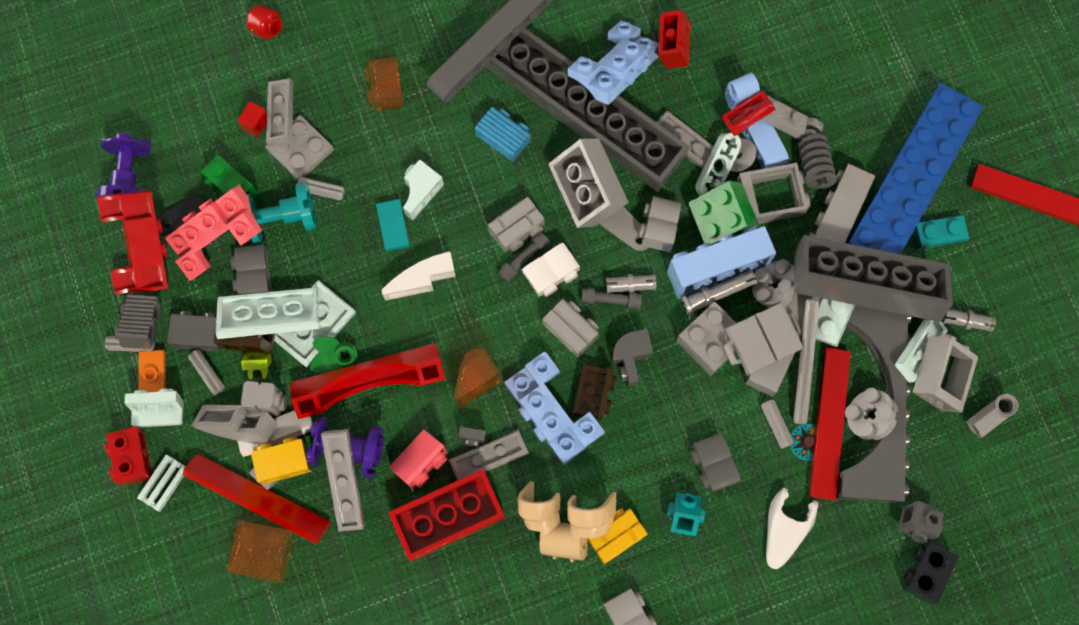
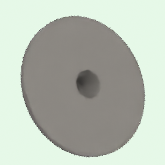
M740 138L741 148L730 171H744L755 161L756 147L750 140Z

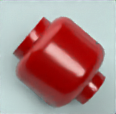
M257 5L247 14V28L251 33L263 39H271L280 33L282 21L280 14L276 10L265 5Z

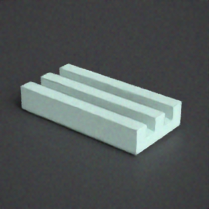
M165 455L137 498L161 512L183 479V470L186 466ZM169 463H171L170 467L168 468V470L166 471V473L164 474V476L162 477V479L160 480V482L158 483L150 497L147 498V496L149 495V493L151 492V490L153 489V487L155 486V484L157 483V481L159 480V478L161 477ZM179 468L180 470L178 471V473L176 474V476L174 477V479L172 480V482L170 483V485L168 486V488L166 489L158 503H155V499L157 498L161 490L164 488V486L168 482L169 478L171 477L175 469Z

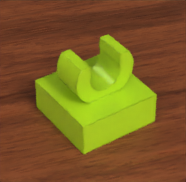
M245 353L241 360L242 370H248L247 375L249 379L254 378V370H260L263 379L267 377L268 367L272 361L271 354Z

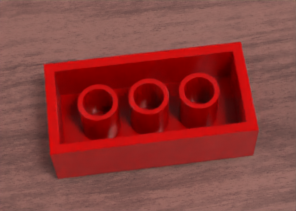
M483 469L388 512L410 562L416 561L505 519Z

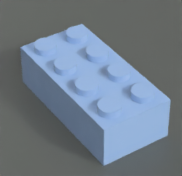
M756 226L745 229L742 232L743 234L739 236L727 235L721 238L719 243L713 245L705 243L696 248L697 251L691 253L683 251L674 255L670 261L667 275L677 300L682 298L681 296L684 294L688 296L700 291L703 286L710 288L750 269L755 272L757 269L770 264L776 255V251L765 226L758 229Z

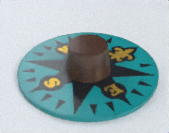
M801 424L791 432L794 443L790 446V449L796 457L804 461H812L816 431V425Z

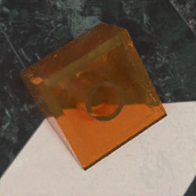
M477 348L472 349L464 355L465 359L461 361L454 393L459 409L501 382L500 372L484 348L479 350Z

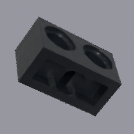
M927 542L917 547L913 556L916 561L912 569L908 568L903 577V582L905 583L903 590L929 604H938L959 556L932 542ZM931 553L938 557V565L936 567L929 563V555ZM921 576L928 582V587L925 591L918 586V579Z

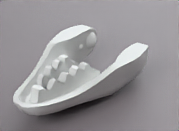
M782 488L775 495L770 503L768 513L766 559L768 566L773 569L783 566L793 555L812 529L818 509L817 501L810 503L805 522H799L787 517L781 510L784 500L789 496L788 489Z

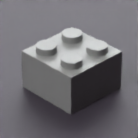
M714 302L678 336L676 342L712 376L729 360L723 348L730 341L725 329L736 324V322ZM731 345L730 347H731L733 353L735 354L736 351H735L733 345Z

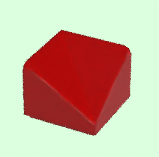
M249 102L237 122L242 130L258 137L267 124V112L264 108Z

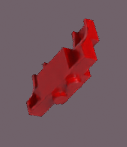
M143 190L124 194L120 192L96 196L101 222L122 220L130 266L110 269L115 295L167 289L168 285L163 257H166L164 242L160 243L158 233H162V225L160 219H156L151 191Z

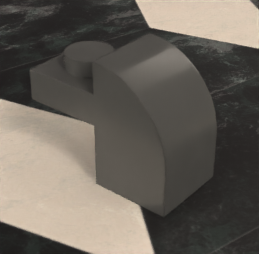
M648 329L627 333L615 345L612 365H623L619 367L622 382H627L628 387L638 386L639 383L635 361L651 358L653 355Z

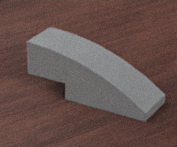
M202 405L192 426L201 431L232 440L268 444L277 422L266 411H246L242 405Z

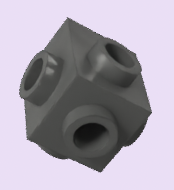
M920 501L903 506L898 530L910 535L917 542L925 543L938 538L941 534L944 514L937 511L930 504Z

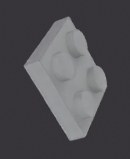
M301 115L293 121L292 143L272 147L265 146L266 150L297 180L300 177H305L334 151L333 146Z

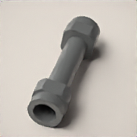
M541 232L531 239V244L510 264L506 263L501 268L498 274L508 283L517 276L516 271L538 250L542 251L550 243L548 238Z
M583 288L581 303L593 305L594 302L628 305V309H640L642 294L630 292L629 295L595 292V288Z

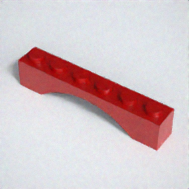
M434 343L291 382L290 395L297 418L302 419L323 413L344 398L370 388L393 384L423 386L445 380V375L437 345Z

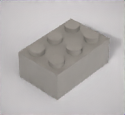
M599 138L578 140L548 164L577 228L597 226L629 203Z

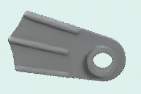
M622 207L600 223L603 228L634 250L644 251L649 248L636 243V239L640 238L641 224L625 207Z

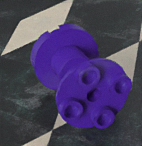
M125 133L116 134V138H103L101 140V148L108 153L118 155L117 168L111 172L110 185L98 187L96 196L143 191L135 188L136 174L132 172L133 157L150 154L151 142L131 139V135Z
M322 417L319 422L314 421L311 430V436L314 437L313 447L308 448L306 462L312 463V467L315 468L319 465L324 451L321 433L327 431V417ZM372 426L368 438L350 435L354 462L362 463L363 477L374 478L377 472L373 470V467L380 464L384 438L379 436L383 435L384 428Z

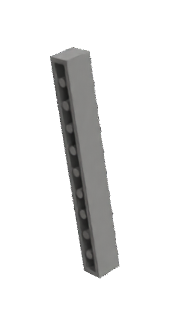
M850 164L847 165L844 171H838L835 191H829L824 201V204L828 206L825 212L820 211L814 223V225L818 226L815 234L810 232L809 236L842 243L846 242L875 178V175ZM794 293L792 295L794 299L784 308L787 314L794 313L803 331L806 300L819 301L820 298ZM802 333L798 335L800 340L802 338ZM794 353L753 373L746 374L745 372L744 375L748 377L745 384L773 397L779 389Z

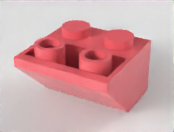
M423 430L389 468L414 491L416 487L421 489L430 479L428 474L434 468L438 470L446 462L447 458L445 456L448 452L444 445Z

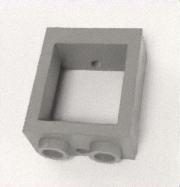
M797 163L743 172L738 176L737 182L743 184L759 224L804 216L808 207H810L809 195L804 193L803 189L804 174L802 170L798 169ZM788 178L795 207L759 214L752 184Z
M952 335L929 336L913 393L941 411L962 413L978 356L972 353L968 346L958 343ZM952 355L954 359L945 389H942L940 386L949 356Z

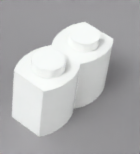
M561 243L522 269V272L539 297L542 295L547 297L558 289V284L563 281L569 283L578 276L577 272L580 270V266L565 244Z

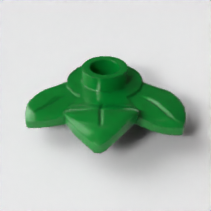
M331 336L319 337L312 342L315 349L319 352L310 366V370L315 373L324 374L350 367L357 360V349L349 342L340 343ZM342 350L349 351L350 356L347 359L340 356Z

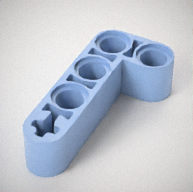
M748 73L728 82L725 98L730 110L760 92L759 84L754 74ZM759 120L742 131L745 138L755 145L756 159L762 169L789 163L787 151L772 125Z

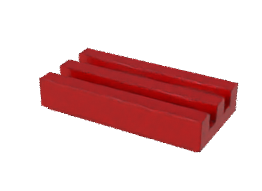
M761 90L721 117L733 136H736L776 109L764 90Z

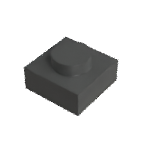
M460 427L458 437L461 441H464V445L478 447L479 444H485L486 431Z

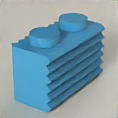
M492 106L481 121H479L478 125L475 126V134L500 154L510 159L511 162H514L531 141L530 130L525 124L521 122L516 124L510 119L511 116L501 108L497 110Z

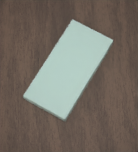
M318 287L218 297L217 339L319 329Z

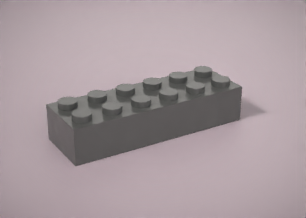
M803 235L794 252V293L941 322L953 305L950 264Z

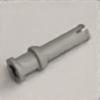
M752 269L710 288L703 286L700 291L688 296L684 294L681 297L689 315L692 316L695 311L706 306L709 307L719 299L758 283L756 278H754L755 275Z

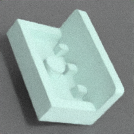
M820 298L816 340L837 347L855 305Z
M161 389L159 392L136 390L134 393L125 394V405L132 411L131 425L133 427L183 424L184 401L177 391L173 389Z

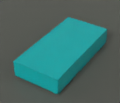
M400 199L376 204L385 251L410 247Z

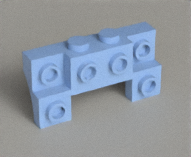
M620 21L608 32V40L617 45L598 63L581 56L568 68V76L584 85L596 100L609 105L658 58L659 43L640 36L641 28L628 22Z
M543 352L504 383L521 406L518 409L521 416L526 422L531 420L536 427L533 429V432L541 442L545 440L561 463L565 465L605 434V431L590 412L573 424L545 386L560 371L547 353Z

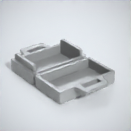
M782 303L725 329L730 341L723 348L731 365L742 363L746 374L753 373L803 349L798 337L802 333L801 327L794 313L787 314ZM731 345H733V347H734V349H735V351H736V353H737V355H738V357H739V359H737V360H736L735 355H734V353H733V351H732V349H731V347H730Z

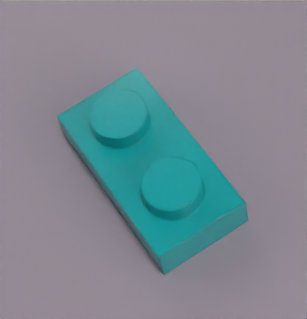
M964 215L919 222L914 229L919 249L964 242L969 239Z

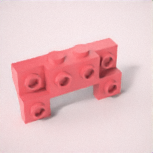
M240 185L231 189L215 202L209 199L199 206L201 212L196 214L193 211L182 219L184 224L165 238L179 256V259L175 262L189 281L211 267L201 249L227 230H230L240 245L262 231L251 211L249 197Z

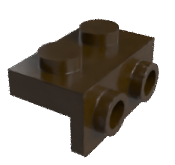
M583 364L573 409L574 415L585 416L590 412L595 419L601 421L603 414L609 415L612 400L607 399L609 390L614 391L617 377L612 375L613 368L608 367V369Z

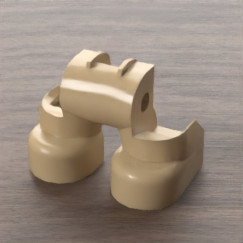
M530 481L518 495V513L523 518L524 524L528 529L540 532L539 545L542 555L553 556L555 560L560 557L570 559V562L575 560L583 561L587 556L588 538L604 536L611 528L616 515V492H612L602 506L594 509L577 508L576 496L572 495L568 500V521L570 522L568 524L561 523L560 493H556L548 501L534 502V482Z

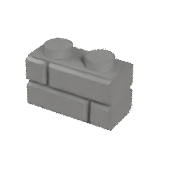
M526 197L487 225L490 234L506 253L510 249L515 251L520 248L524 243L523 240L528 236L533 238L539 232H542L545 219L531 200Z
M562 299L542 319V324L578 358L599 337V332L597 331L599 327L590 318L585 320L579 314L581 310L572 301L567 303Z
M246 381L243 386L241 404L248 411H266L270 416L279 417L282 411L286 410L287 396H284L283 392L272 383L261 382L259 384L258 382Z

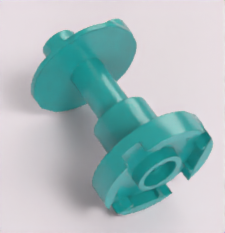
M306 182L296 184V197L279 200V205L257 210L252 195L247 194L251 211L260 227L264 223L283 220L284 224L303 221L307 232L317 229L316 214L313 212L312 207L313 201ZM262 231L252 237L253 243L262 241Z

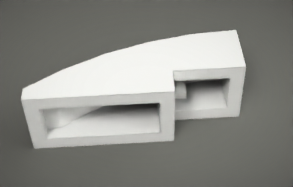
M446 252L435 255L403 271L382 289L385 301L433 291L432 281L456 277L451 253Z

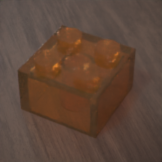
M239 520L226 572L283 583L295 533L286 529Z

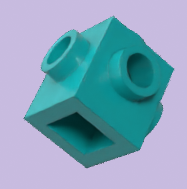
M676 492L674 502H669L667 517L671 518L670 532L696 536L699 523L703 524L705 517V508H701L702 497Z

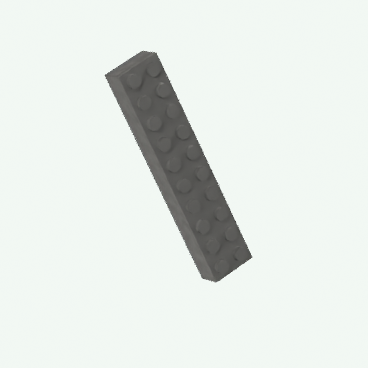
M498 8L493 12V14L488 18V20L482 25V27L499 11ZM526 28L485 66L582 138H599L608 157L656 192L660 191L687 157L690 146L619 95L609 105L596 100L584 85L568 76V68L573 62Z

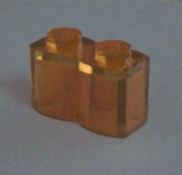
M389 57L368 60V68H364L366 82H371V90H367L369 104H374L376 111L404 107L397 58Z

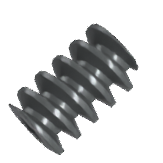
M821 133L803 138L798 145L805 183L813 189H825L831 187L837 181L831 152L829 151L828 138Z

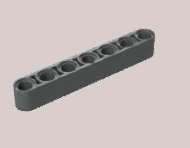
M510 0L429 78L426 86L442 101H450L553 0Z

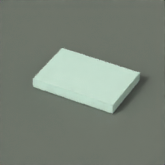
M317 281L311 287H318L319 329L276 333L274 339L278 345L306 368L311 365L313 359L319 353L312 342L319 337H335L356 313L353 308L320 281Z

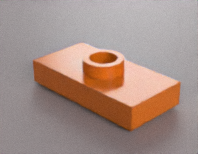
M140 351L139 390L159 392L161 389H166V351Z

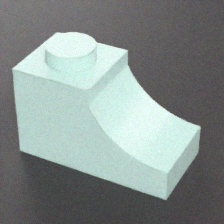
M421 160L416 164L410 165L404 177L406 185L410 188V194L403 209L405 215L411 220L415 219L444 185L442 177Z

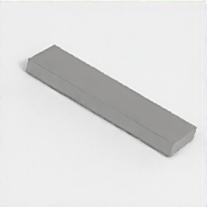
M349 430L323 431L321 437L338 532L364 529L365 521Z

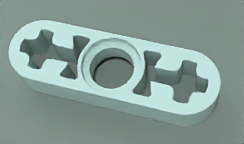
M724 133L718 137L696 183V192L699 196L709 192L707 187H705V183H709L712 189L724 184L741 148V140L738 135L733 136L732 133ZM726 140H730L731 148H727ZM716 159H720L723 162V169L719 173L714 169Z

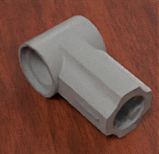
M1002 394L969 418L966 423L973 434L982 438L1017 412L1019 407L1018 401L1010 394ZM999 401L1007 404V413L999 409Z

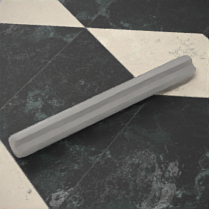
M807 299L805 302L801 341L803 349L800 351L794 410V423L806 424L808 420L819 301Z

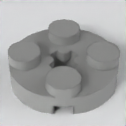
M786 259L774 261L755 271L754 278H756L758 284L753 285L752 291L754 297L762 305L771 308L782 303L783 306H786L794 299L792 297L794 294V266ZM777 281H781L777 284V288L773 287Z
M868 388L853 399L845 410V416L851 431L865 440H879L890 434L896 426L897 420H895L898 407L894 399L885 392L875 388ZM872 410H877L874 413L876 416L875 419L872 420L871 418H868V414Z

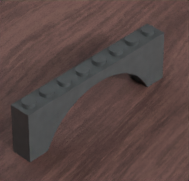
M855 305L845 327L859 337L875 356L883 372L887 394L896 402L898 412H896L895 417L897 423L892 432L886 437L877 440L871 451L860 462L839 473L837 499L899 504L908 497L909 485L905 482V472L909 470V458L906 457V447L909 446L910 435L909 432H906V422L910 418V408L906 407V398L910 395V383L907 382L897 369L895 363L911 340V334L908 333V324L911 322V316Z

